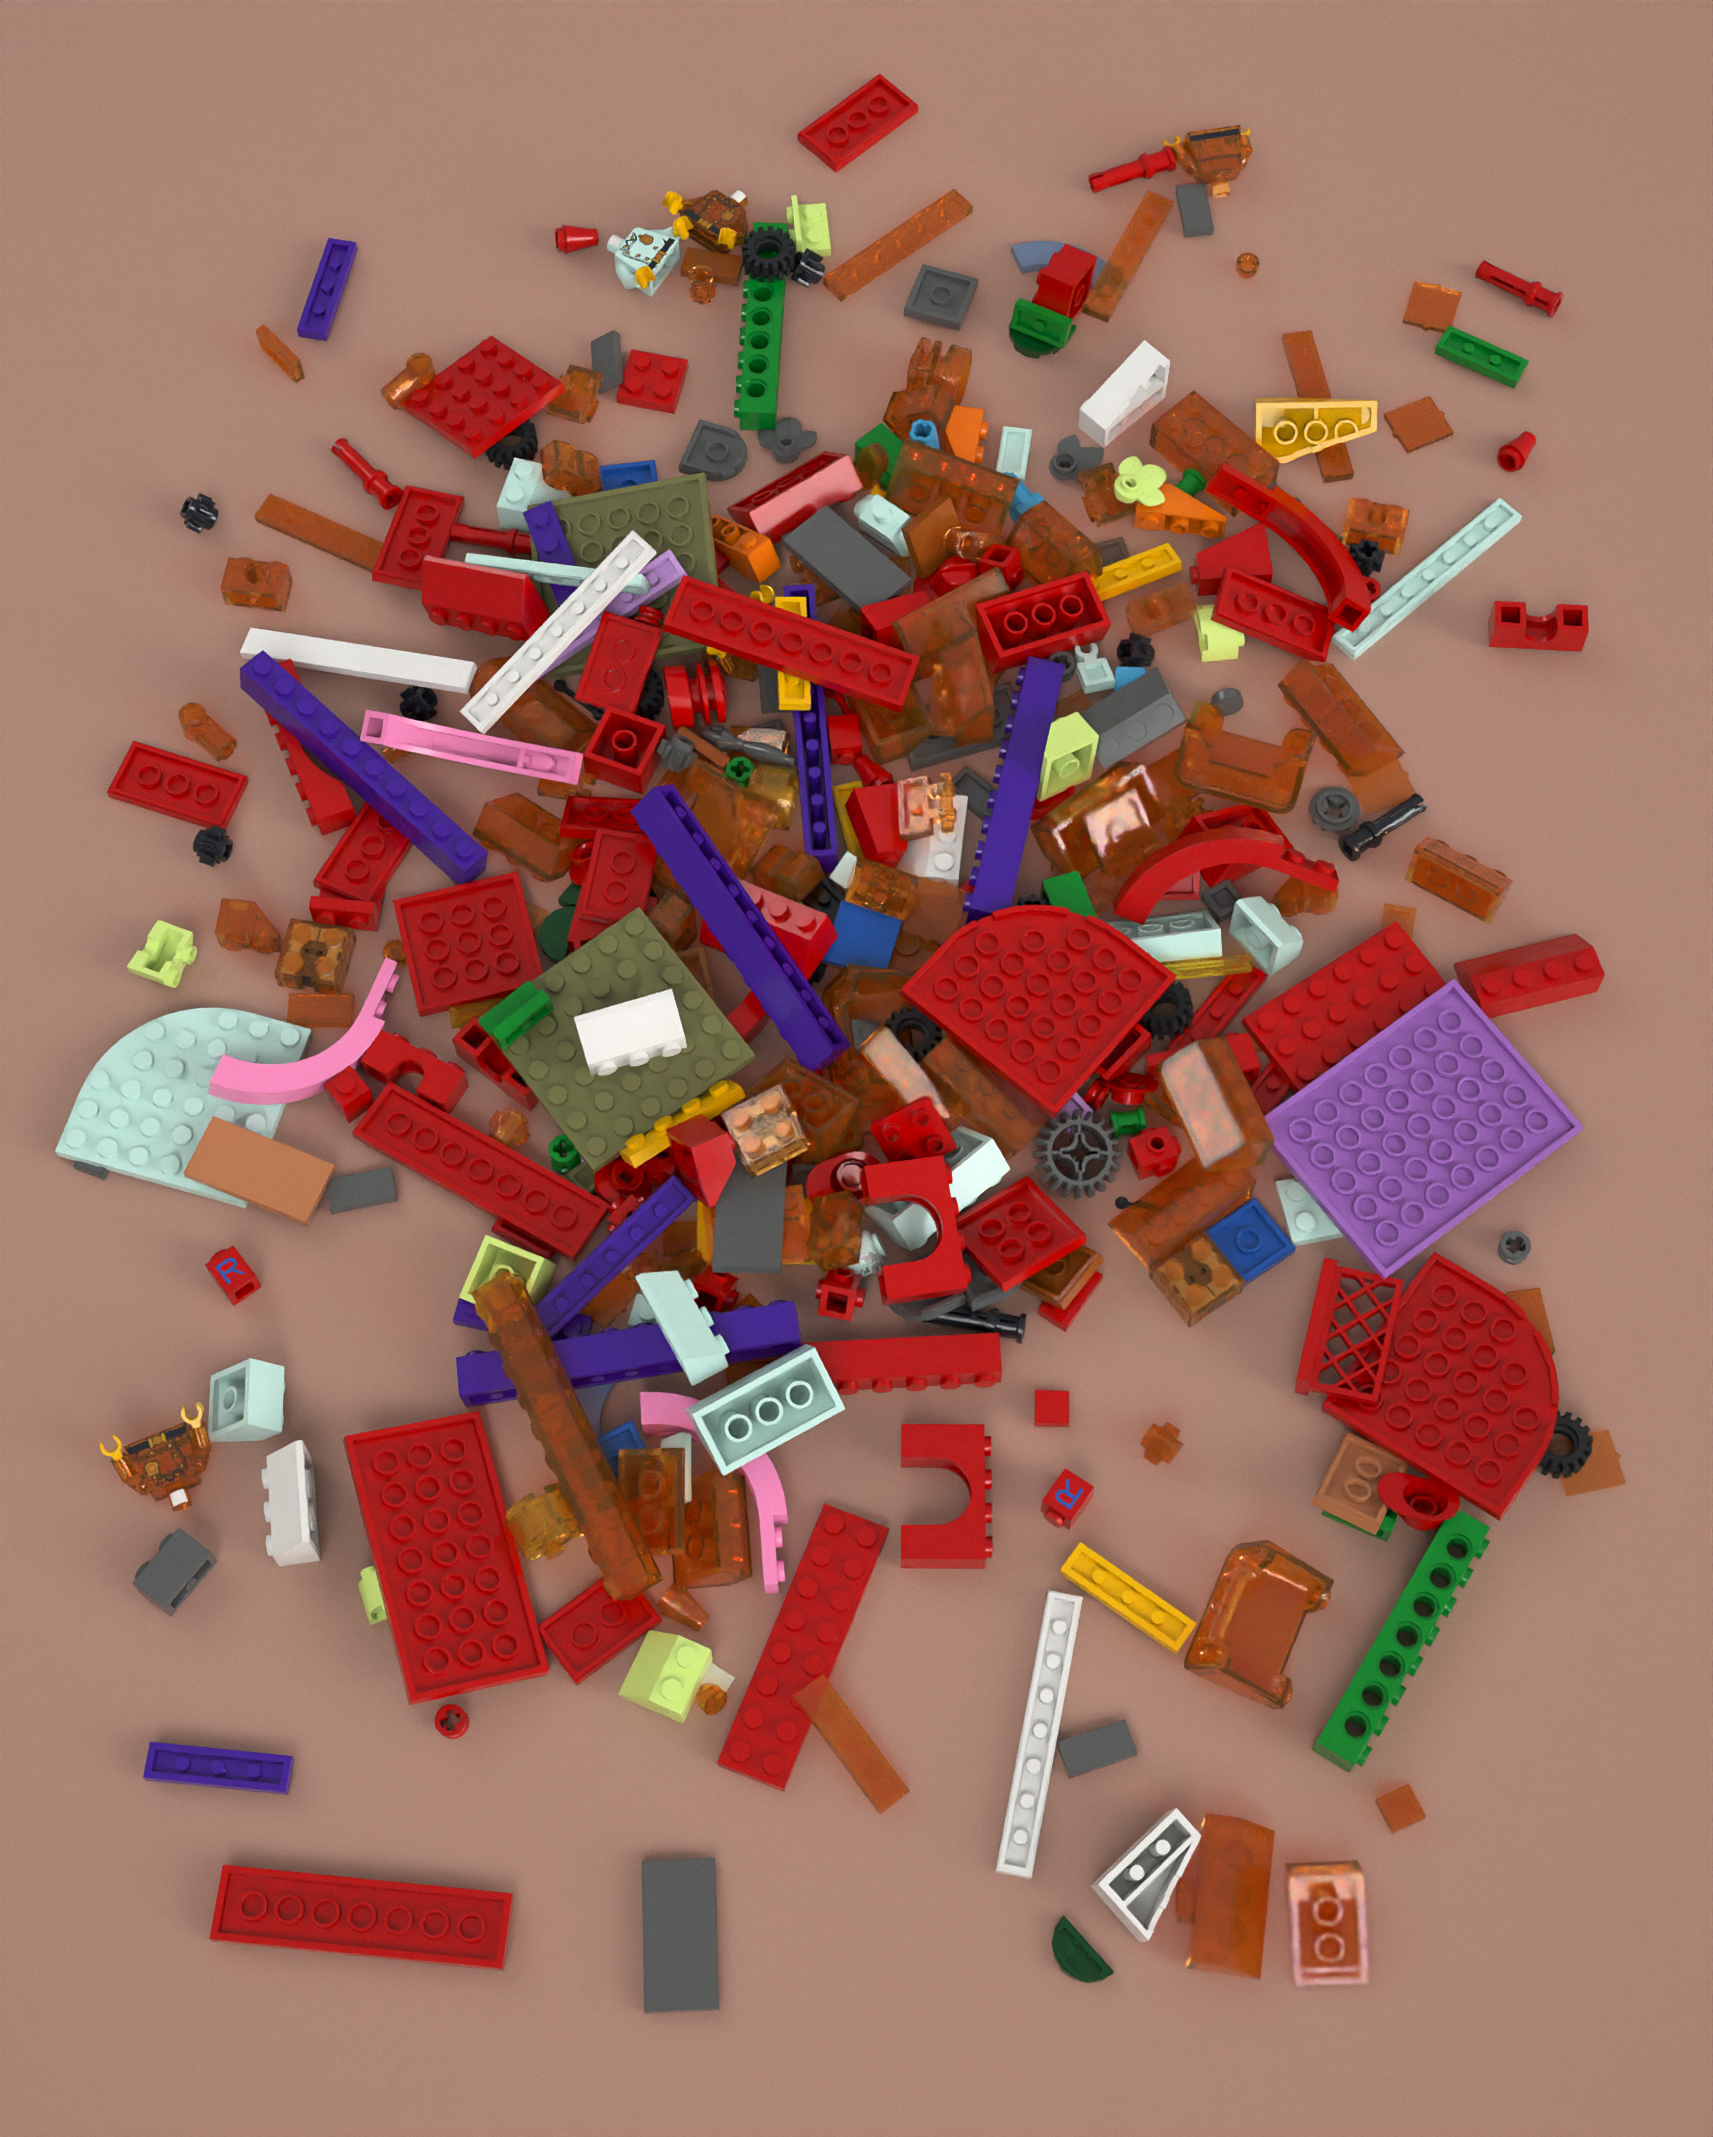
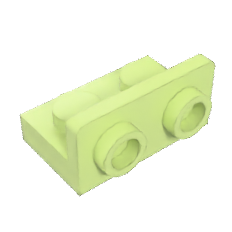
M791 195V206L786 207L787 223L793 224V229H789L790 239H793L796 253L799 251L804 253L806 248L822 257L831 256L826 203L798 205L797 195Z

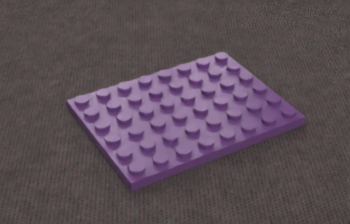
M1455 979L1451 980L1261 1118L1253 1126L1255 1131L1374 1273L1379 1274L1383 1280L1427 1249L1584 1129L1582 1124Z

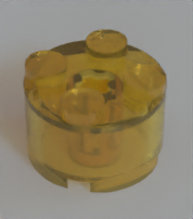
M760 764L759 768L754 767L749 780V791H754V796L750 799V803H747L745 822H751L752 827L782 831L791 830L790 813L795 811L798 778H795L798 774L797 768Z
M554 1483L543 1487L546 1493L536 1498L533 1492L515 1503L505 1515L508 1519L505 1520V1523L527 1561L534 1560L543 1555L548 1560L553 1559L565 1551L564 1545L583 1536L589 1530L585 1518L563 1483Z

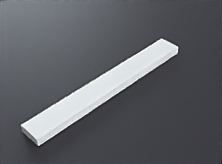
M632 530L459 712L484 735L657 554L656 551Z
M250 628L240 651L243 659L251 660L264 650L277 663L291 659L294 667L464 694L468 693L477 670L475 662L258 628Z
M1048 1590L995 1871L997 1873L1026 1879L1032 1878L1083 1600L1081 1596Z

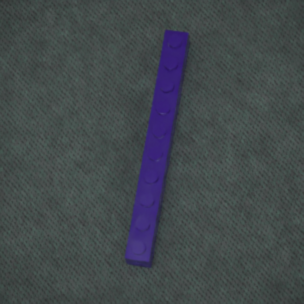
M814 584L783 586L784 597H806L807 618L817 621ZM810 682V710H793L806 875L815 868L822 874L832 873L838 864L823 686Z
M264 650L240 668V688L404 837H407L414 846L457 885L472 882L486 870V850L366 742L360 741V737Z
M1029 656L1026 668H1019L1015 685H1019L1021 688L1020 692L1014 691L1010 709L1015 710L1014 716L1008 715L1004 733L1009 734L1008 741L1002 740L998 758L1004 759L1003 765H996L992 783L998 784L997 791L992 789L990 791L986 808L992 809L991 816H984L980 832L986 834L985 842L980 840L978 842L974 859L980 860L979 867H972L968 885L974 886L973 893H966L962 911L968 912L965 925L973 920L977 921L992 915L994 911L1011 907L1040 779L1044 752L1064 673V664Z
M670 784L653 787L631 810L639 828L646 833L654 845L656 853L663 858L671 870L673 878L682 886L690 898L692 906L699 911L707 923L709 931L716 936L724 948L726 956L735 964L743 976L745 984L752 989L760 1001L762 1009L771 1017L779 1029L781 1037L788 1042L796 1054L800 1065L808 1073L827 1068L852 1045L675 786Z
M775 1300L766 1306L753 1307L745 1305L737 1307L734 1311L708 1312L714 1322V1325L709 1327L714 1337L721 1334L730 1351L725 1354L728 1364L786 1355L802 1346L799 1317L794 1301ZM649 1322L636 1324L633 1328L629 1329L607 1328L599 1334L587 1336L584 1334H572L563 1340L541 1339L535 1341L533 1345L521 1347L506 1345L497 1351L484 1352L477 1350L468 1352L466 1356L456 1357L459 1396L466 1408L684 1372L659 1325Z

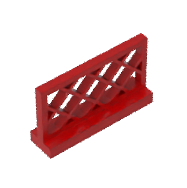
M1324 1258L1294 1393L1308 1395L1309 1391L1377 1406L1404 1280L1387 1277L1383 1280L1379 1274L1337 1266V1260ZM1341 1277L1356 1280L1362 1289L1347 1297L1340 1287ZM1379 1286L1395 1289L1393 1298L1382 1304L1378 1301L1372 1290ZM1366 1294L1375 1308L1360 1315L1351 1302ZM1338 1295L1341 1298V1301L1336 1303ZM1346 1306L1355 1319L1340 1327L1333 1317V1312ZM1391 1307L1390 1314L1385 1309ZM1380 1313L1387 1323V1328L1374 1334L1365 1321ZM1332 1325L1334 1331L1329 1333L1330 1326ZM1360 1325L1369 1338L1354 1346L1345 1332ZM1339 1336L1348 1350L1333 1357L1327 1349L1326 1343ZM1384 1337V1342L1382 1346V1344L1379 1342V1339ZM1373 1343L1381 1356L1378 1360L1367 1365L1358 1351ZM1353 1355L1362 1369L1347 1377L1338 1363ZM1325 1356L1328 1361L1322 1364L1323 1357ZM1330 1367H1333L1341 1378V1381L1334 1385L1318 1382L1320 1373ZM1378 1367L1377 1374L1375 1376L1372 1370ZM1366 1374L1374 1384L1372 1394L1357 1391L1351 1382Z

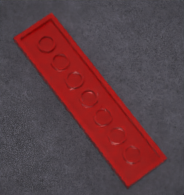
M683 575L662 631L901 713L920 657L686 575Z
M391 1081L388 1082L352 1132L355 1139L574 1263L609 1213L606 1210L610 1206L609 1203Z
M824 1503L718 1758V1766L780 1791H785L889 1534V1528Z
M223 1865L209 1939L212 1942L504 1971L514 1895L513 1893Z

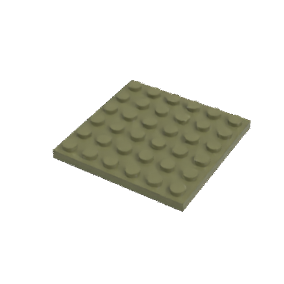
M704 472L551 501L577 566L596 569L634 530L657 553L648 563L670 549L689 577L719 587L707 477ZM543 503L528 505L527 510H530ZM530 534L532 561L541 562ZM534 582L535 589L550 613L549 618L559 608L550 583ZM679 584L647 605L661 611L665 615L664 620ZM636 612L629 619L634 620L635 616H639L640 613ZM664 620L659 621L661 629L663 628ZM664 631L654 661L707 651V646ZM593 642L545 674L544 678L550 680L582 674Z
M640 907L531 981L539 992L543 989L551 998L554 1011L504 1051L500 1049L594 1174L621 1155L620 1151L627 1147L626 1141L629 1138L640 1133L645 1135L654 1129L653 1125L657 1120L665 1116L672 1117L682 1110L683 1104L693 1098L702 1097L709 1092L711 1086L721 1080H727L756 1059L754 1052ZM672 989L687 1048L681 1049V1052L674 1056L663 1057L659 1055L649 1058L647 1063L640 1066H630L628 1064L618 1067L615 1072L609 1075H591L574 1017Z

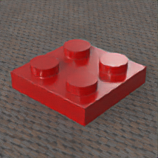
M631 349L623 374V383L620 384L616 395L617 403L674 414L689 368L688 360Z

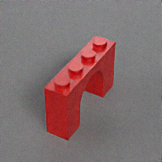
M944 1155L864 1166L859 1173L865 1206L898 1201L912 1202L921 1206L930 1214L937 1229V1242L931 1255L918 1261L885 1265L877 1271L882 1305L962 1294L968 1288L967 1283H971V1271L969 1264L963 1262L961 1250L965 1249V1239L962 1230H957L955 1217L959 1216V1207L956 1197H951L949 1184H952L953 1176L950 1164H945Z
M901 1424V1468H942L949 1470L962 1479L970 1495V1501L966 1510L954 1521L941 1525H901V1568L985 1569L986 1558H992V1536H986V1524H992V1503H985V1490L992 1489V1470L985 1469V1457H991V1436H985L984 1424Z

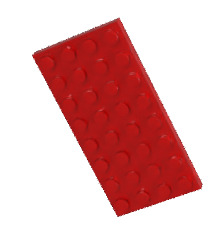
M469 1412L344 1436L343 1444L409 1705L547 1675L549 1672L547 1659L480 1412Z

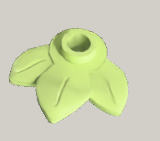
M1137 456L1128 457L1121 462L1118 468L1119 476L1113 485L1114 494L1119 501L1133 503L1137 500L1145 506H1157L1165 502L1164 495L1158 490L1167 477L1164 469L1152 464L1143 466Z

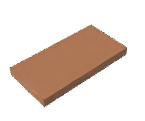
M213 1116L184 1171V1176L307 1226L336 1168L333 1163Z

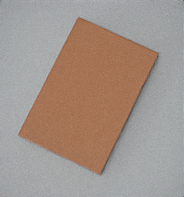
M1346 1432L1311 1505L1376 1535L1389 1508L1378 1495V1481L1385 1474L1393 1472L1405 1473L1409 1464L1385 1449Z

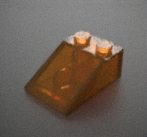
M1359 1861L1285 1863L1286 1900L1294 1986L1369 1983L1364 1874Z

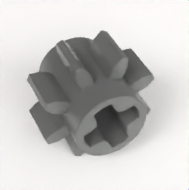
M676 733L673 734L672 738H663L657 749L662 758L660 763L667 769L681 773L683 768H692L698 757V754L693 752L695 743L689 738Z

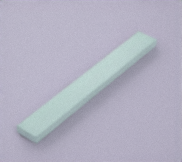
M1498 498L1371 604L1370 614L1354 633L1343 627L1332 636L1331 642L1354 661L1521 521L1522 515L1504 500Z

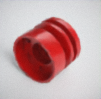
M716 658L708 659L709 674H703L701 661H696L695 676L688 677L683 663L663 666L673 731H678L681 726L687 729L694 728L696 713H701L706 726L711 725L710 711H715L718 724L726 723L727 692L724 676L717 665Z

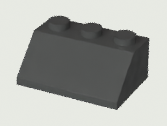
M1158 667L1153 668L1080 713L1081 717L1099 735L1096 756L1103 768L1107 770L1189 721Z

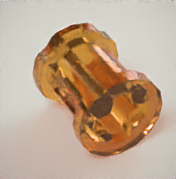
M705 265L693 267L688 274L689 283L692 285L689 290L690 298L693 302L708 304L715 296V287L712 285L714 282V272Z

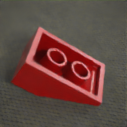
M1258 800L1195 815L1176 839L1178 840L1184 836L1210 829L1239 827L1264 830L1281 835L1284 839V850L1287 851L1288 848H1294ZM1244 863L1222 864L1200 870V875L1209 887L1212 888L1226 879L1233 883L1262 866Z

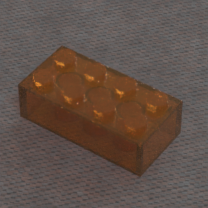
M1194 390L1152 423L1149 446L1182 474L1187 468L1195 469L1203 475L1207 483L1224 462L1265 487H1268L1273 482L1276 483L1280 462ZM1205 489L1203 490L1233 517L1241 512Z

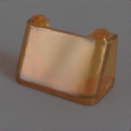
M1197 700L1184 728L1174 767L1175 781L1186 789L1272 813L1286 814L1292 811L1298 800L1318 733L1301 728L1292 729L1286 733L1280 747L1223 731L1224 715L1221 709L1214 704Z
M695 758L686 777L688 789L697 794L690 810L735 876L744 881L777 819L778 806L768 797L708 763ZM658 855L652 882L682 903L692 906L690 898L682 886L673 878L672 872L663 858Z
M847 964L823 989L821 995L822 1003L852 1045L828 1066L832 1097L835 1104L853 1106L918 1099L921 1096H927L934 1090V1076L928 1066L918 1065L912 1069V1064H908L907 1069L901 1068L902 1062L899 1061L897 1065L893 1064L892 1056L887 1058L885 1051L879 1057L855 1055L850 1020L881 1022L883 1035L885 1021L887 1018L891 1019L892 1012L896 1010L900 1014L901 1007L905 1006L908 1012L912 1010L913 1005L900 996L899 993L901 988L916 972ZM911 1029L904 1030L899 1036L901 1042L908 1046H914Z
M1269 1540L1236 1545L1230 1551L1223 1564L1184 1659L1185 1669L1198 1677L1269 1708L1284 1709V1706L1289 1702L1293 1694L1292 1681L1283 1674L1306 1614L1323 1610L1328 1605L1334 1580Z

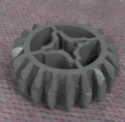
M1079 1109L1073 1111L1072 1120L1066 1111L1061 1112V1123L1056 1118H1050L1048 1122L1051 1129L1045 1126L1040 1128L1039 1132L1046 1139L1036 1138L1034 1140V1144L1037 1147L1043 1148L1032 1153L1033 1158L1042 1159V1162L1035 1165L1034 1169L1035 1171L1045 1169L1047 1174L1043 1175L1040 1181L1045 1183L1051 1178L1054 1181L1049 1189L1051 1192H1055L1059 1186H1062L1061 1196L1063 1198L1069 1196L1071 1189H1073L1075 1200L1082 1198L1083 1189L1087 1197L1092 1198L1095 1196L1094 1187L1100 1192L1107 1189L1103 1180L1109 1183L1115 1181V1176L1109 1170L1119 1171L1121 1169L1119 1163L1112 1161V1159H1118L1123 1156L1122 1151L1113 1150L1112 1148L1120 1143V1139L1110 1140L1108 1135L1114 1132V1128L1111 1126L1104 1131L1101 1128L1105 1122L1103 1117H1100L1093 1123V1112L1091 1111L1086 1113L1084 1120H1081ZM1072 1129V1136L1069 1137L1068 1147L1052 1149L1057 1135L1064 1130ZM1082 1130L1090 1133L1098 1141L1101 1149L1088 1145L1085 1141V1133H1082ZM1076 1147L1080 1148L1079 1152L1083 1151L1084 1155H1088L1080 1159L1079 1162L1074 1161L1076 1157L1072 1159L1071 1155L1067 1154L1076 1149ZM1053 1160L1065 1163L1069 1167L1070 1176H1073V1180L1060 1173ZM1102 1160L1100 1170L1095 1177L1083 1181V1173H1085L1087 1162Z

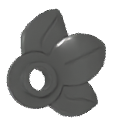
M787 417L779 420L776 423L775 429H760L758 431V440L762 447L772 450V454L778 462L789 464L798 459L801 450L811 448L816 443L817 433L814 431H802L801 423L797 419Z
M1076 435L1066 437L1059 442L1057 454L1050 461V472L1055 478L1060 480L1073 479L1080 484L1086 485L1097 483L1104 478L1103 472L1097 468L1103 459L1104 449L1080 447V442Z

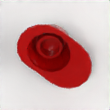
M962 556L949 557L926 579L917 576L913 583L914 593L924 590L930 599L934 598L940 606L972 602L980 598L985 591L982 588L977 564Z
M863 1151L848 1152L824 1160L815 1165L808 1174L805 1184L806 1194L815 1207L830 1213L864 1204L859 1173L864 1166L881 1163L872 1154Z
M1393 1472L1385 1474L1378 1481L1377 1491L1380 1499L1413 1529L1431 1531L1438 1528L1445 1520L1453 1518L1459 1511L1460 1499L1458 1494L1433 1479Z

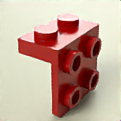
M384 885L374 902L344 899L321 888L319 896H311L309 910L314 925L378 932L387 885Z
M921 1096L873 1121L870 1125L871 1132L889 1163L945 1155L957 1149L947 1123L941 1119L929 1096Z

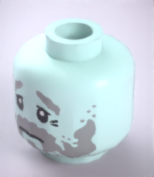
M861 1230L840 1241V1255L835 1258L840 1268H848L854 1274L862 1275L863 1279L884 1266V1258L888 1254L876 1232L871 1234L867 1230Z

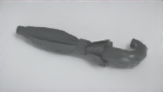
M710 725L704 727L701 732L702 737L706 741L718 745L721 752L736 750L741 753L745 752L748 756L763 763L788 764L791 766L795 764V758L789 757V755L777 748L761 742H747L737 739L728 729L725 730V727Z

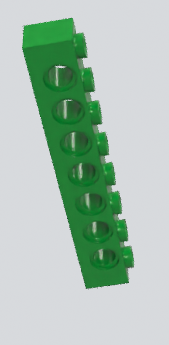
M753 222V230L758 233V227L762 226L764 231H768V226H773V231L775 232L777 228H781L783 234L788 233V223ZM770 250L758 254L759 257L766 259L779 255V253ZM745 272V275H749V281H743V298L748 299L747 304H742L741 322H746L745 328H740L739 344L744 346V352L738 351V369L742 370V376H736V394H740V400L734 401V418L740 419V430L759 431L760 429H775L786 275L783 274V280L778 281L777 277H775L774 283H769V278H765L764 283L759 282L758 276L752 279L750 273L746 274Z
M1461 1510L1453 1518L1442 1523L1312 1748L1314 1752L1349 1773L1355 1764L1360 1767L1363 1766L1372 1750L1366 1744L1372 1734L1379 1737L1390 1719L1384 1715L1390 1703L1397 1706L1407 1689L1401 1685L1406 1674L1413 1677L1424 1659L1418 1655L1423 1644L1430 1647L1440 1631V1628L1435 1626V1623L1440 1615L1447 1618L1457 1601L1451 1595L1457 1585L1464 1588L1474 1570L1468 1566L1474 1556L1481 1559L1490 1541L1485 1539V1536L1490 1527ZM1447 1547H1458L1463 1553V1558L1452 1557L1448 1553ZM1430 1576H1442L1447 1586L1443 1588L1435 1586L1431 1582ZM1413 1605H1425L1430 1611V1616H1419L1414 1611ZM1396 1634H1408L1413 1640V1645L1409 1647L1401 1645L1397 1640ZM1382 1662L1392 1664L1396 1669V1675L1386 1676L1381 1672L1379 1664ZM1362 1693H1374L1379 1699V1705H1367L1362 1698ZM1345 1723H1357L1362 1729V1735L1354 1737L1348 1734L1345 1729Z

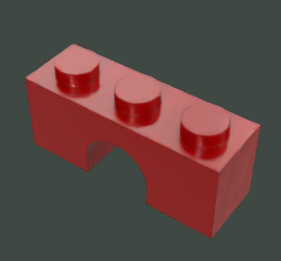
M1494 601L1488 620L1489 647L1581 652L1589 633L1588 605L1557 604L1551 614L1535 617L1526 614V602Z
M473 1016L452 1038L457 1055L523 1107L531 1111L538 1104V1099L491 1037L479 1025L478 1018Z
M381 1030L360 1060L364 1073L385 1085L389 1081L396 1084L406 1074L415 1073L421 1075L423 1079L416 1089L418 1097L448 1114H451L469 1087L465 1071L462 1067L451 1061L445 1063L437 1059V1056L425 1047H420V1049L414 1047L404 1036L396 1032L390 1034Z

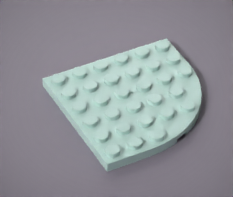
M217 1007L183 1010L149 1021L120 1039L96 1063L79 1092L55 1152L59 1157L81 1161L99 1168L104 1167L109 1171L246 1208L248 1202L188 1179L184 1176V1171L213 1116L273 1139L286 1103L254 1105L224 1100L208 1094L210 1080L223 1054L246 1062L268 1065L286 1064L303 1060L313 1036L312 1030L246 1011Z

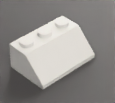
M935 793L911 803L907 850L898 863L895 884L900 887L897 892L958 897L968 796Z
M672 989L574 1017L591 1075H609L615 1072L618 1067L628 1064L630 1066H640L647 1063L649 1058L659 1055L663 1057L674 1056L680 1053L681 1049L687 1048Z
M298 1440L266 1456L267 1468L262 1469L263 1488L269 1490V1501L264 1502V1516L266 1523L271 1522V1535H266V1548L268 1556H273L278 1566L321 1561L314 1461L303 1440Z

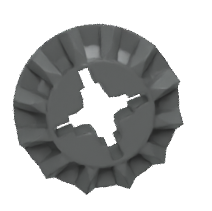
M1326 787L1319 790L1312 797L1309 813L1312 816L1313 824L1317 823L1321 826L1322 831L1330 830L1337 834L1342 830L1349 831L1357 823L1360 815V805L1356 797L1348 790L1340 787ZM1329 806L1333 809H1341L1338 817L1334 813L1327 814Z

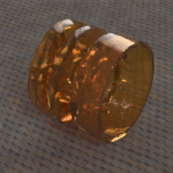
M922 337L911 357L907 371V398L916 400L921 392V402L927 403L935 391L937 406L947 409L949 404L960 406L970 375L972 349L953 344L946 355L943 356L942 341H935L931 348V339Z

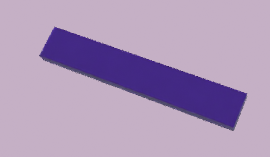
M672 1175L525 1316L550 1340L697 1199L675 1175Z

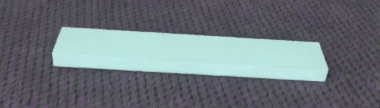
M467 553L465 563L527 574L530 580L534 582L579 587L595 570V568ZM637 574L620 592L647 596L649 595L651 584L643 574Z

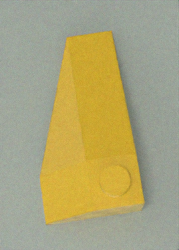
M1293 397L1256 398L1255 463H1287L1309 453H1315L1332 445L1376 432L1377 400Z

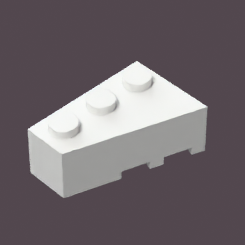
M1144 340L1093 396L1081 405L1078 427L1103 448L1165 398L1170 360Z
M1177 1808L1167 1811L1090 1886L1140 1943L1150 1940L1154 1932L1153 1929L1162 1911L1166 1908L1170 1900L1169 1897L1201 1838V1834Z

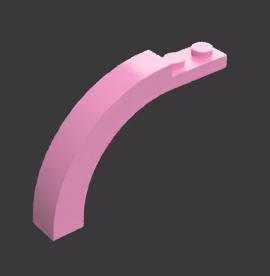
M371 710L365 711L360 741L574 785L578 784L583 754L463 731Z
M387 957L385 958L355 1023L331 1047L310 1058L286 1064H257L223 1054L210 1080L208 1094L242 1104L276 1105L290 1103L324 1092L323 1084L348 1066H351L355 1071L361 1065L360 1060L377 1035L384 1029L385 1021L381 1019L388 1003L383 1000L387 992L393 994L400 976L395 974L398 962Z
M640 1392L641 1422L644 1436H672L679 1432L691 1434V1440L702 1444L685 1411L686 1408L700 1400L674 1393ZM764 1453L737 1468V1471L749 1486L756 1502L760 1520L765 1594L779 1593L778 1582L785 1581L784 1560L777 1561L776 1548L783 1547L781 1526L774 1527V1525L788 1524L785 1496L779 1476L767 1453Z

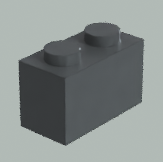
M180 1528L174 1534H169L162 1540L158 1548L159 1552L150 1562L147 1561L141 1565L135 1574L136 1579L133 1581V1585L142 1595L170 1616L176 1612L217 1563L211 1551Z

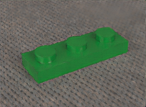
M1450 325L1436 345L1434 352L1439 356L1515 389L1529 362V360Z

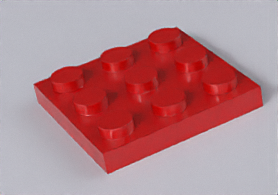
M1028 1176L955 1218L957 1230H962L964 1234L965 1253L1003 1293L1087 1243L1086 1234Z

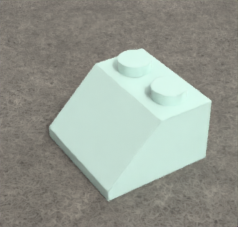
M514 458L496 506L500 527L507 529L515 528L521 532L530 533L523 512L527 511V506L573 497L575 488L542 463Z
M1261 896L1242 898L1235 902L1229 933L1270 976H1273L1300 955L1304 940L1296 927L1289 926L1281 918V914L1275 905L1267 903Z
M249 1358L211 1375L207 1441H262L281 1433L284 1423L283 1394L286 1387L284 1381L285 1367Z

